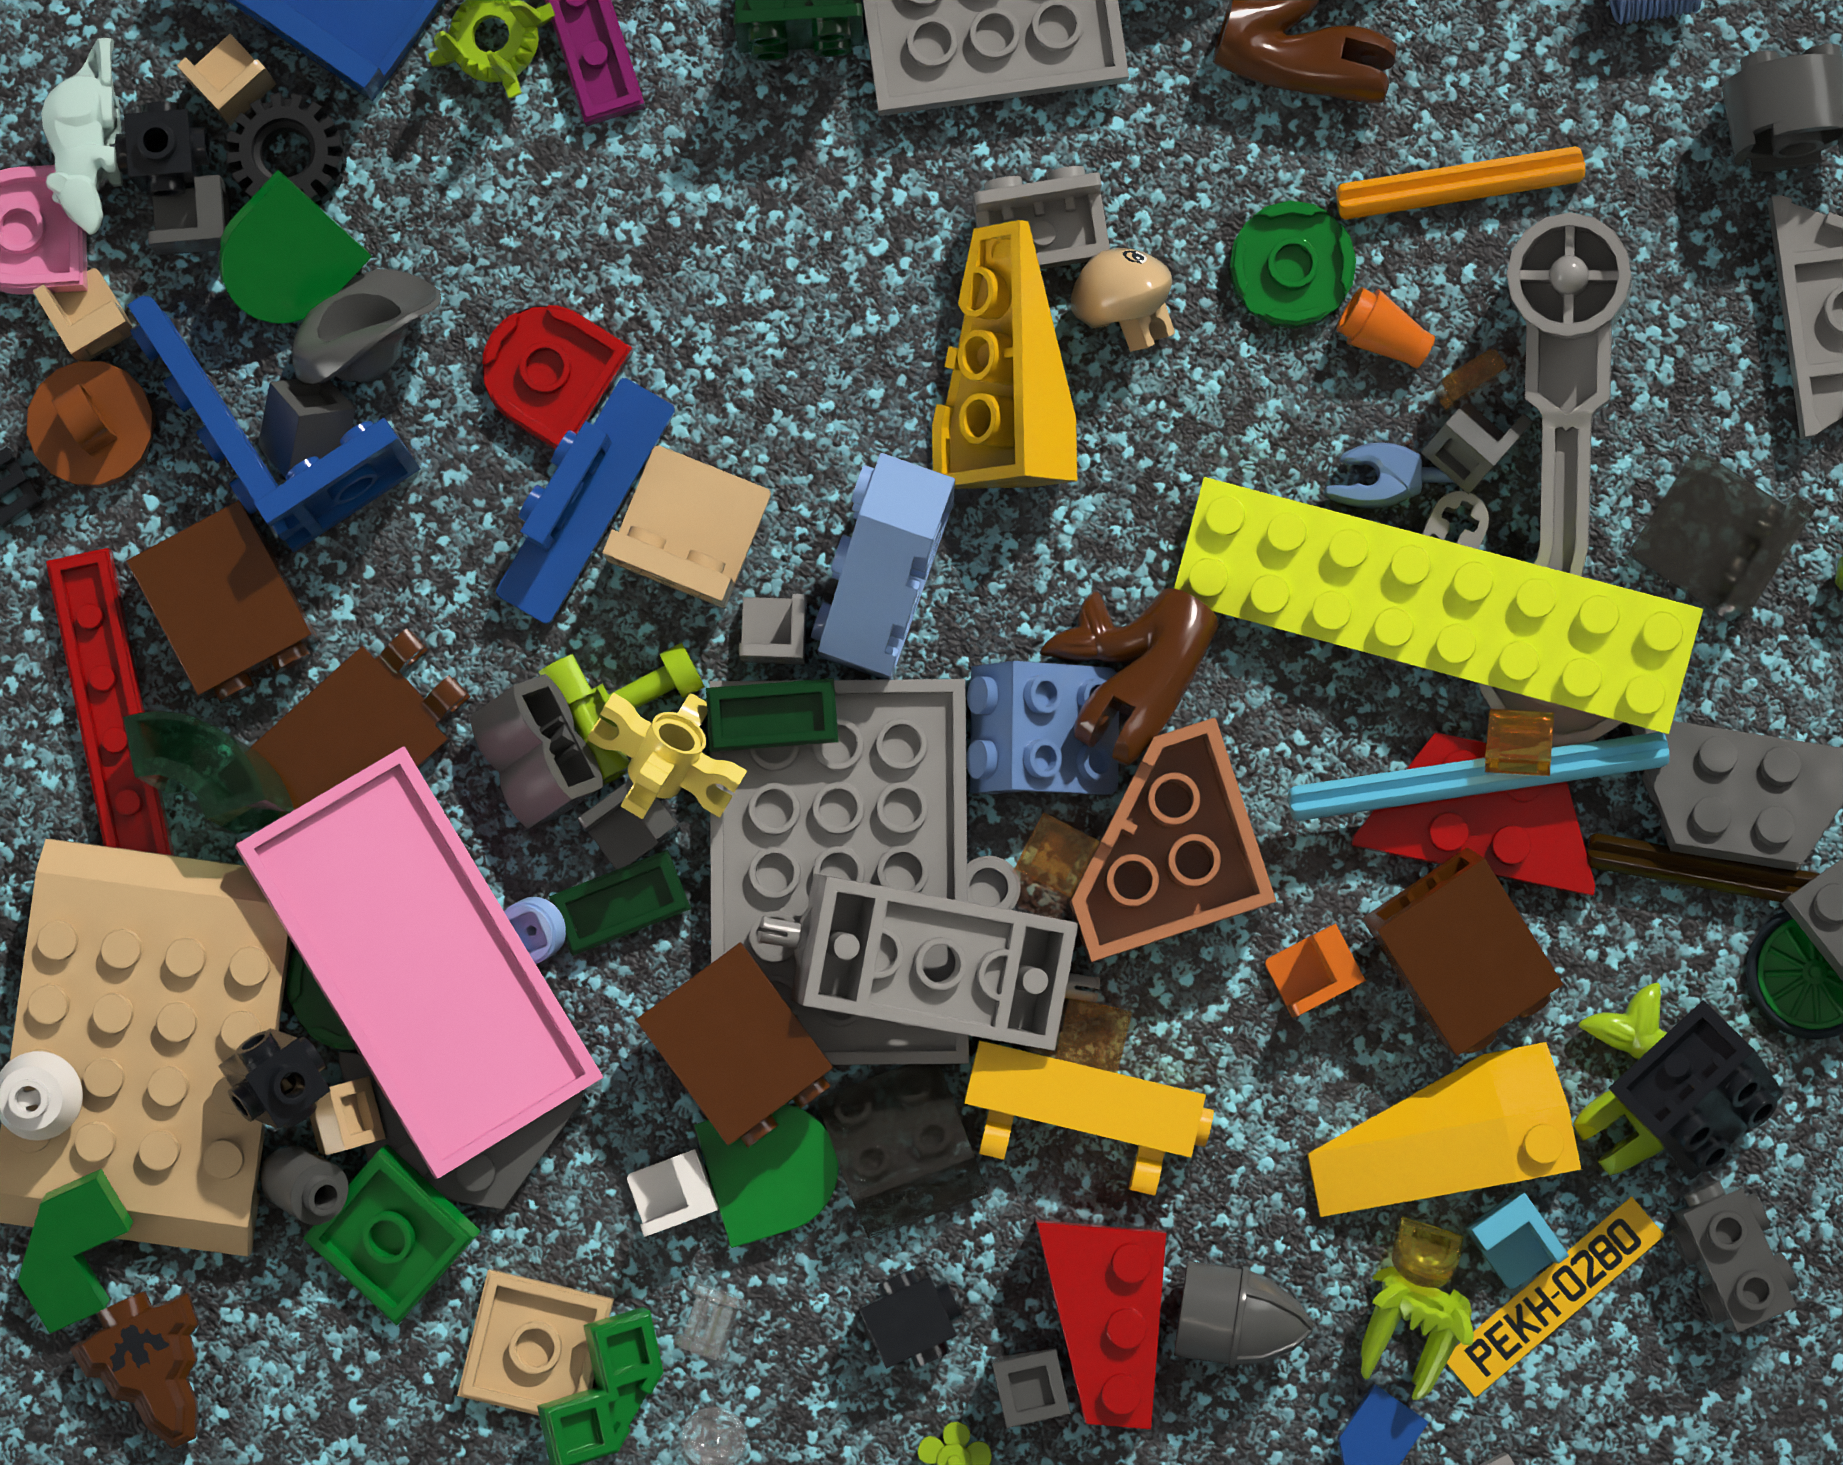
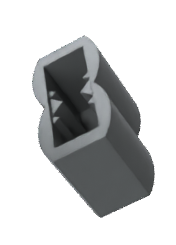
M546 674L513 685L471 715V727L477 745L487 761L499 772L504 798L513 814L527 829L560 817L603 788V779L598 762L587 743L574 731V722L569 705L558 686Z

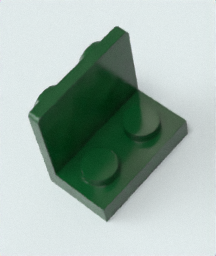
M735 0L736 11L733 12L738 51L739 53L751 52V58L754 60H780L789 56V50L814 49L816 56L837 57L850 54L852 46L864 45L861 0Z

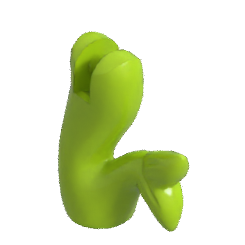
M1656 982L1643 987L1630 1000L1623 1014L1597 1013L1578 1023L1579 1027L1611 1047L1628 1052L1639 1060L1667 1034V1032L1659 1028L1661 986ZM1610 1090L1601 1094L1584 1107L1577 1115L1573 1125L1582 1141L1610 1127L1621 1116L1625 1115L1636 1131L1627 1138L1617 1142L1612 1149L1598 1160V1163L1607 1174L1612 1176L1636 1166L1645 1159L1658 1154L1664 1148Z

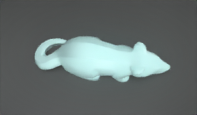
M111 38L97 39L83 67L77 74L58 84L49 93L41 113L43 131L48 145L55 156L56 170L55 173H50L47 176L46 185L53 191V201L61 204L67 216L89 235L98 231L103 219L102 203L98 194L103 179H108L114 187L122 186L123 184L122 172L119 171L115 147H110L115 145L116 134H121L119 99L115 95L112 79L111 59L114 41Z

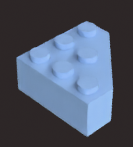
M881 452L875 468L863 465L851 502L854 503L852 510L855 511L853 519L857 520L852 537L842 535L831 566V571H833L832 578L839 580L832 605L825 602L822 603L811 633L812 639L820 641L818 648L820 658L883 680H892L954 504L955 478Z

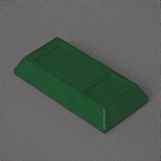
M834 678L706 688L710 752L839 743Z
M668 850L549 896L551 903L557 907L563 916L566 927L565 940L572 956L691 910Z

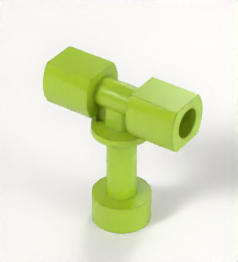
M682 642L659 654L664 666L614 691V693L626 699L637 709L675 688L678 689L682 699L686 698L690 693L693 694L705 688ZM573 654L561 658L538 671L540 676L546 674L564 695L579 736L587 743L598 762L603 786L628 774L629 760L626 754L621 751L602 749L586 740L599 718L614 727H618L615 722L600 715L613 693L608 694L603 683L591 689Z

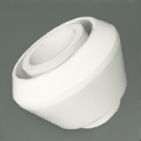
M33 1051L15 1057L3 1067L0 1072V1120L8 1130L21 1138L46 1140L62 1134L75 1122L81 1110L83 1091L76 1071L66 1060L53 1053ZM31 1086L35 1090L25 1091V1087ZM38 1105V1108L35 1111H30L28 1106Z

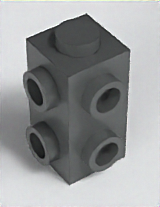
M1720 1180L1705 1184L1685 1194L1684 1197L1688 1205L1673 1212L1679 1227L1671 1230V1234L1686 1265L1696 1262L1706 1284L1705 1287L1698 1289V1293L1713 1324L1716 1325L1723 1322L1726 1330L1740 1333L1797 1307L1790 1292L1798 1288L1795 1275L1785 1256L1781 1252L1773 1255L1763 1232L1770 1229L1771 1226L1758 1197L1754 1193L1746 1196L1742 1187L1729 1186L1723 1189Z

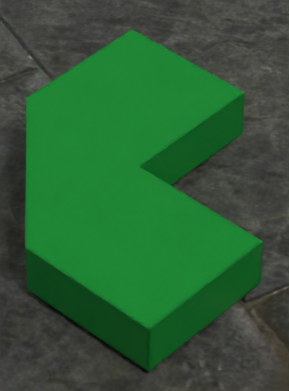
M102 1169L46 1193L38 1209L18 1277V1283L49 1334L98 1313L106 1308L110 1300L82 1252L129 1232L133 1220Z
M641 1307L583 1325L597 1387L537 1405L550 1465H580L618 1453L631 1430L629 1428L631 1421L646 1395H651L664 1372L650 1310Z

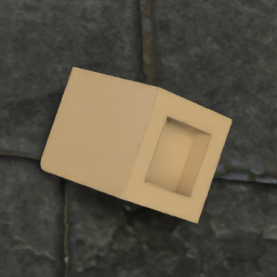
M231 34L224 38L195 66L186 57L176 65L186 80L229 126L235 122L234 120L240 112L244 114L251 108L249 104L257 99H261L276 85L263 64L258 59L255 60Z
M95 268L87 271L88 291L52 293L44 284L33 290L34 295L68 351L78 361H90L131 336L130 329L134 327L103 275Z
M369 1076L330 1086L331 1091L315 1102L317 1108L310 1116L317 1147L321 1154L329 1155L386 1139Z

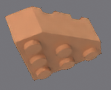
M1216 717L1155 736L1144 753L1069 902L1074 921L1078 923L1077 930L1088 964L1277 902Z

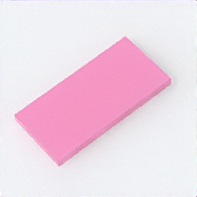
M405 746L235 845V848L435 1179L442 1177L604 1078Z

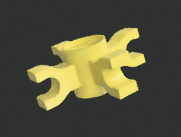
M613 692L600 715L612 720L618 727H614L599 718L586 740L602 749L621 751L632 758L628 764V775L634 784L624 798L621 807L643 819L656 797L672 798L680 792L681 788H684L697 798L704 809L720 818L733 796L719 789L716 784H721L735 793L747 770L733 762L715 760L702 753L706 745V737L700 725L707 715V702L690 693L678 713H660L650 723L640 717L630 702Z

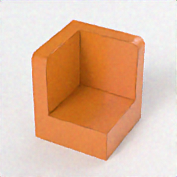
M1336 923L1265 960V967L1291 1017H1297L1366 981Z

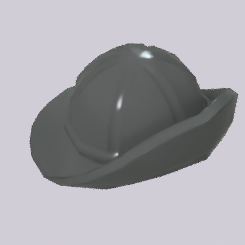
M376 269L353 277L337 294L311 309L300 324L295 334L292 348L293 367L297 379L304 383L320 384L335 376L348 382H368L381 377L395 366L401 357L404 340L407 336V327L416 318L436 309L441 303L440 290L418 276L395 270Z

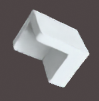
M698 1148L632 1172L627 1177L642 1220L640 1226L644 1237L719 1209Z

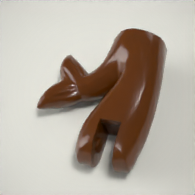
M1230 0L1218 34L1213 63L1239 76L1274 88L1336 97L1361 103H1383L1390 80L1382 71L1390 69L1394 65L1397 43L1374 30L1349 25L1331 26L1307 33L1286 35L1285 32L1303 21L1315 9L1319 0Z
M1167 588L1161 590L1134 621L1122 627H1115L1101 595L1098 591L1092 592L1086 597L1080 607L1077 621L1078 627L1054 635L1045 643L1040 651V654L1043 656L1078 662L1099 660L1122 663L1135 660L1094 690L1082 706L1076 718L1074 728L1075 738L1091 748L1101 739L1118 711L1129 716L1117 738L1112 753L1114 760L1128 766L1150 745L1152 739L1160 733L1176 710L1219 627L1217 616L1207 605L1192 595L1178 589Z

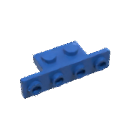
M622 378L617 383L593 425L585 421L578 434L571 430L567 431L551 459V463L558 467L545 489L539 485L533 488L520 510L518 518L525 521L520 532L526 540L496 589V594L500 599L548 625L553 622L646 464L652 449L657 445L673 418L675 408L671 403L631 380Z

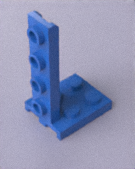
M149 296L138 297L127 305L139 323L130 329L132 336L151 362L160 356L172 373V375L163 380L167 390L183 412L194 407L205 424L204 427L196 431L202 444L217 464L227 458L238 475L229 485L250 515L258 510L266 523L273 527L283 541L287 542L293 552L421 469L387 420L382 418L376 423L366 421L350 429L340 439L341 446L323 458L319 459V457L314 456L301 461L287 473V481L279 486L168 315Z

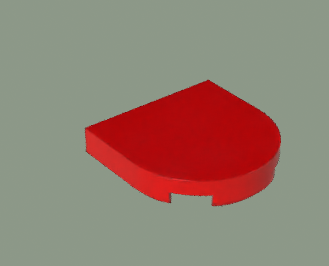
M557 305L532 307L509 315L492 332L483 352V380L489 398L507 420L556 450L568 430L578 434L584 422L590 420L634 350L628 344L573 310Z

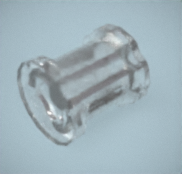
M694 1282L691 1290L696 1296L684 1332L676 1334L673 1344L695 1354L727 1363L730 1352L725 1347L738 1311L746 1309L748 1300L724 1290Z

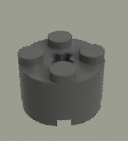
M1821 44L1805 50L1802 55L1779 58L1776 51H1759L1749 54L1740 60L1741 71L1725 81L1722 87L1736 165L1741 167L1745 159L1748 158L1751 160L1752 170L1771 172L1808 167L1822 163L1821 150L1835 145L1839 147L1840 156L1843 155V56L1841 46L1838 44Z

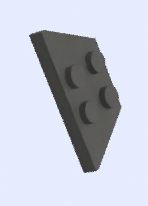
M1677 721L1672 722L1669 734L1664 733L1669 746V763L1660 768L1644 770L1645 773L1642 776L1650 800L1660 810V826L1670 851L1798 871L1843 805V748ZM1629 723L1624 725L1626 737L1659 732Z
M340 1051L338 1059L344 1082L370 1077L386 1139L363 1145L368 1162L383 1146L388 1144L447 1200L498 1209H505L535 1165L540 1162L553 1144L554 1139L583 1103L585 1096L584 1091L577 1093L447 1174L435 1179L361 1055Z

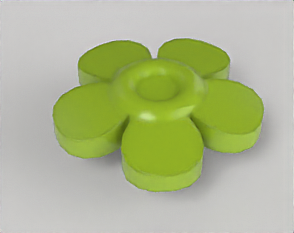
M951 1422L945 1426L943 1439L946 1445L935 1436H927L921 1440L918 1447L919 1459L928 1464L989 1465L992 1458L990 1447L984 1441H974L965 1447L970 1439V1430L966 1424L961 1422Z

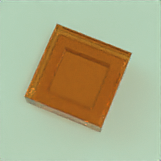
M1490 348L1442 378L1436 386L1434 393L1447 411L1498 379L1507 369V366L1496 349L1492 351Z
M1490 709L1485 772L1550 776L1555 713Z
M1043 812L1014 869L1030 879L1071 898L1100 841Z
M1069 999L1054 1058L1118 1073L1132 1012L1091 1001Z

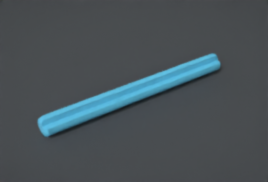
M1656 732L1297 785L1288 790V804L1293 820L1302 821L1654 769L1666 766L1669 763V746L1665 734Z

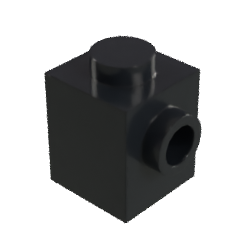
M913 1269L878 1284L882 1296L861 1305L859 1308L886 1369L909 1358L912 1359L915 1368L949 1353L950 1349L946 1341L957 1336L952 1322L963 1317L947 1282L935 1286L930 1274L917 1279Z

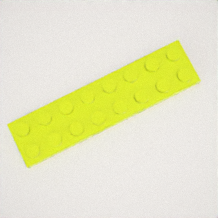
M1207 477L1203 478L1174 589L1192 595L1217 613L1666 734L1670 733L1704 610L1703 608Z

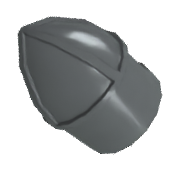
M1193 1261L1187 1262L1174 1356L1228 1364V1368L1235 1369L1237 1365L1260 1364L1293 1351L1312 1334L1313 1323L1300 1302L1284 1291L1272 1279L1252 1272L1246 1266L1238 1269Z

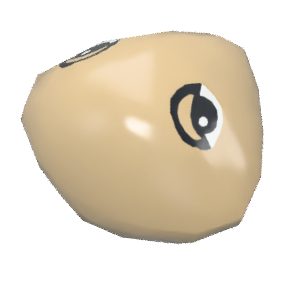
M1127 248L1101 251L1088 261L1076 280L1071 295V310L1076 318L1092 328L1109 326L1111 323L1119 322L1130 352L1148 348L1155 344L1154 340L1175 334L1165 304L1172 286L1171 272L1161 261L1142 251Z

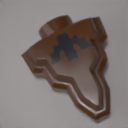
M143 1291L99 1311L97 1315L103 1329L97 1331L86 1340L79 1341L70 1348L85 1376L101 1378L113 1399L134 1403L145 1426L173 1449L195 1439L198 1401L188 1378L198 1360L191 1335L199 1326V1321L190 1294L184 1293L177 1295L170 1301L151 1305L146 1291Z

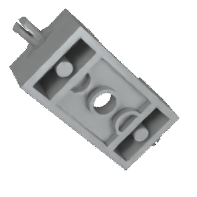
M814 873L808 908L799 923L762 916L759 925L762 928L784 932L783 935L758 931L757 941L759 944L765 943L794 949L797 967L790 1000L803 1006L1055 1051L1064 999L1068 998L1095 1004L1099 995L1095 992L1075 989L1076 985L1100 989V978L1069 973L1078 923L1064 919ZM944 944L954 953L956 960L955 969L947 979L933 982L923 971V958L931 947Z

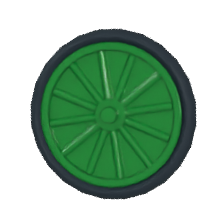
M1786 910L1777 914L1759 931L1753 940L1747 957V983L1749 993L1757 1009L1776 1028L1801 1039L1820 1040L1842 1034L1843 981L1789 912Z

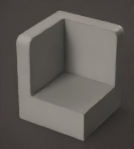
M792 594V599L743 597L741 643H739V658L742 663L805 665L806 594Z

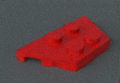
M1435 732L1406 769L1527 751ZM1567 781L1373 810L1351 838L1350 846L1438 865H1442L1468 847L1485 858L1496 877L1585 896H1593L1595 891L1594 878L1590 864H1588L1586 849Z

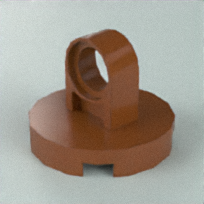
M78 361L56 369L38 386L27 413V436L35 457L55 477L76 486H89L91 488H105L127 480L145 463L150 453L148 449L153 440V430L156 428V414L148 393L127 371L105 361Z

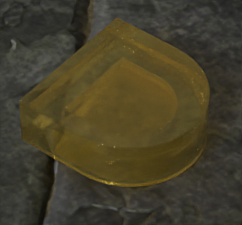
M1402 1217L1395 1234L1392 1251L1393 1265L1403 1278L1415 1285L1426 1288L1441 1287L1447 1284L1453 1277L1460 1261L1464 1236Z

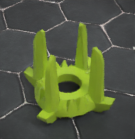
M466 0L455 12L448 33L440 31L434 36L433 41L438 50L428 53L432 67L457 63L463 72L476 80L489 83L502 82L508 98L516 97L522 94L517 76L528 67L536 53L539 42L538 28L554 19L553 7L551 3L535 9L521 0ZM489 18H498L505 21L509 30L507 43L496 52L491 50L484 52L477 47L475 42L477 27Z
M1390 1266L1377 1271L1372 1279L1382 1282V1289L1372 1302L1376 1306L1362 1341L1361 1374L1366 1380L1370 1378L1401 1317L1405 1321L1411 1320L1410 1330H1414L1420 1325L1422 1335L1426 1336L1430 1332L1411 1380L1416 1385L1412 1399L1421 1400L1432 1391L1458 1341L1462 1345L1472 1346L1474 1338L1471 1324L1472 1309L1469 1300L1455 1289L1449 1295L1434 1286H1427L1423 1281L1408 1277V1269Z

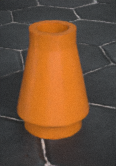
M1360 287L1348 302L1336 327V331L1347 337V345L1404 362L1415 369L1419 368L1424 362L1435 341L1433 334L1424 330L1380 289L1372 293Z

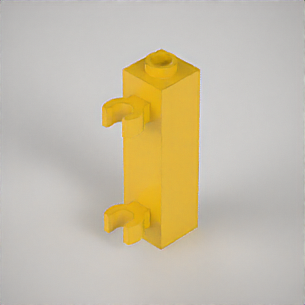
M980 1040L978 1041L964 1104L989 1109L979 1154L1004 1160L1014 1116L1132 1143L1139 1146L1128 1189L1153 1196L1156 1195L1165 1152L1192 1158L1194 1145L1206 1147L1214 1110L1203 1108L1206 1094Z

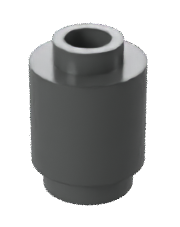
M293 1145L279 1148L265 1159L261 1167L260 1181L266 1198L277 1207L306 1224L320 1225L332 1220L345 1205L348 1196V1181L345 1173L337 1165L303 1146Z

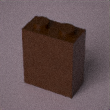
M240 500L126 560L197 695L207 701L217 696L220 703H225L243 695L254 687L251 680L253 676L272 666L277 673H280L302 663L311 656L307 647L320 641L253 514L250 515Z
M1468 847L1361 918L1439 1042L1456 1056H1459L1464 1051L1469 1054L1485 1048L1498 1036L1497 1029L1516 1016L1524 1018L1540 1011L1550 1002V993L1564 985L1485 858Z
M741 942L635 1019L728 1146L741 1139L746 1147L749 1148L779 1125L772 1114L793 1099L798 1108L801 1109L831 1087L824 1076L834 1069L833 1065Z

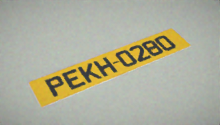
M1630 1197L1567 1251L1569 1257L1559 1264L1553 1263L1473 1331L1472 1346L1459 1343L1447 1361L1448 1366L1475 1397L1479 1396L1663 1238L1664 1233L1635 1199Z

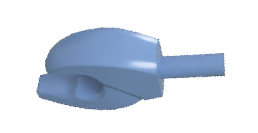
M1378 442L1350 449L1343 453L1339 459L1340 462L1345 464H1366L1373 467L1377 473L1375 484L1369 486L1360 483L1351 486H1327L1323 491V495L1330 500L1345 505L1375 509L1393 506L1420 494L1422 483L1455 482L1438 467H1422V459L1419 453L1397 444Z

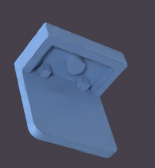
M1007 661L971 666V682L967 691V703L971 711L970 746L966 757L967 769L970 774V793L1000 794L1023 791L1090 795L1114 793L1118 787L1119 762L1112 758V753L1119 736V711L1094 747L1090 748L1077 740L1074 736L1076 718L1085 701L1097 687L1117 674V672L1109 667Z

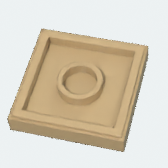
M488 1269L457 1396L539 1416L537 1405L592 1389L595 1376L583 1325L610 1317L614 1298Z

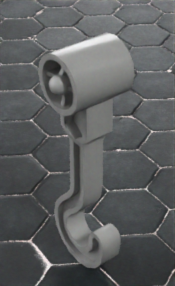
M1569 212L1545 217L1524 232L1512 249L1507 279L1511 299L1526 322L1525 399L1542 414L1540 547L1534 564L1582 577L1589 548L1592 422L1595 414L1610 403L1612 328L1628 307L1633 284L1627 250L1615 231L1595 217ZM1479 683L1481 693L1499 721L1527 740L1558 747L1592 742L1623 723L1622 721Z

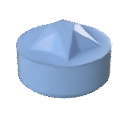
M527 897L509 906L504 911L535 964L553 956L562 947L566 936L565 922L560 911L550 901L540 897Z

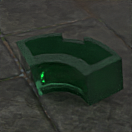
M152 711L123 717L135 777L167 794L191 791L197 797L207 820L238 835L270 825L294 811L286 786L271 764L255 749L232 735L196 717L182 713Z

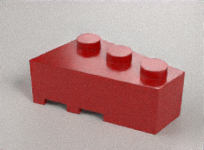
M1035 1220L1085 1423L1151 1429L1166 1232L1152 1229Z

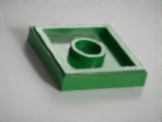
M386 1144L348 1185V1196L342 1210L332 1220L320 1225H314L303 1239L397 1326L481 1233V1230Z

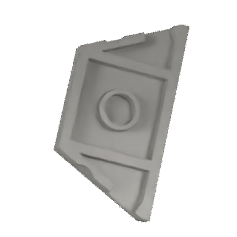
M1779 195L1772 196L1767 201L1800 440L1811 439L1843 417V217L1831 212L1825 215L1791 203V198Z

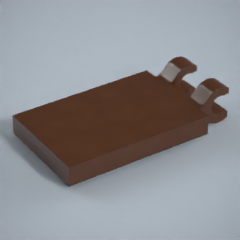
M406 628L386 646L377 658L362 645L224 770L221 775L268 826L405 746L419 770L451 741L438 726L458 710L471 696L455 678L449 675L425 699L402 674L415 664L428 649L412 631Z

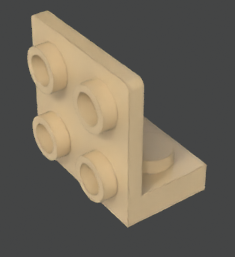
M657 445L652 449L619 532L611 530L602 553L609 563L725 609L770 501L771 493L765 487Z

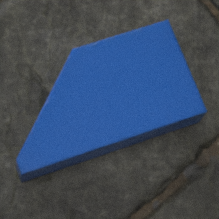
M1373 1383L1337 1436L1343 1465H1400L1429 1422Z

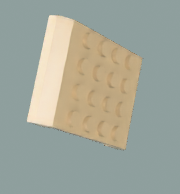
M45 839L35 873L10 1061L19 1055L33 1051H44L60 1056L76 1071L82 1085L83 1101L75 1122L65 1132L50 1139L29 1140L21 1138L8 1130L1 1122L0 1223L33 1227L40 1203L46 1193L102 1169L133 1220L129 1232L115 1239L247 1257L252 1254L260 1190H257L266 1124L257 1120L249 1122L237 1110L228 1095V1090L232 1087L218 1066L234 1055L237 1048L251 1036L270 1028L279 1031L291 939L246 865ZM31 1086L25 1087V1091L35 1090ZM38 1105L28 1106L30 1111H35L38 1108Z

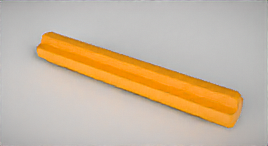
M1574 146L1342 183L1336 189L1337 208L1341 218L1347 220L1579 183L1585 177L1584 156L1581 149Z

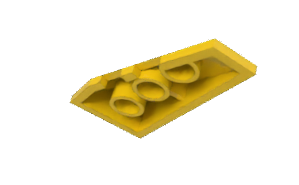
M1016 220L973 229L958 305L965 314L958 347H948L944 366L953 369L945 405L936 404L932 422L933 471L955 478V489L1030 488L1076 482V415L1029 221Z
M1546 1042L1482 1054L1436 1082L1416 1091L1399 1103L1307 1153L1319 1217L1581 1170L1569 1106Z

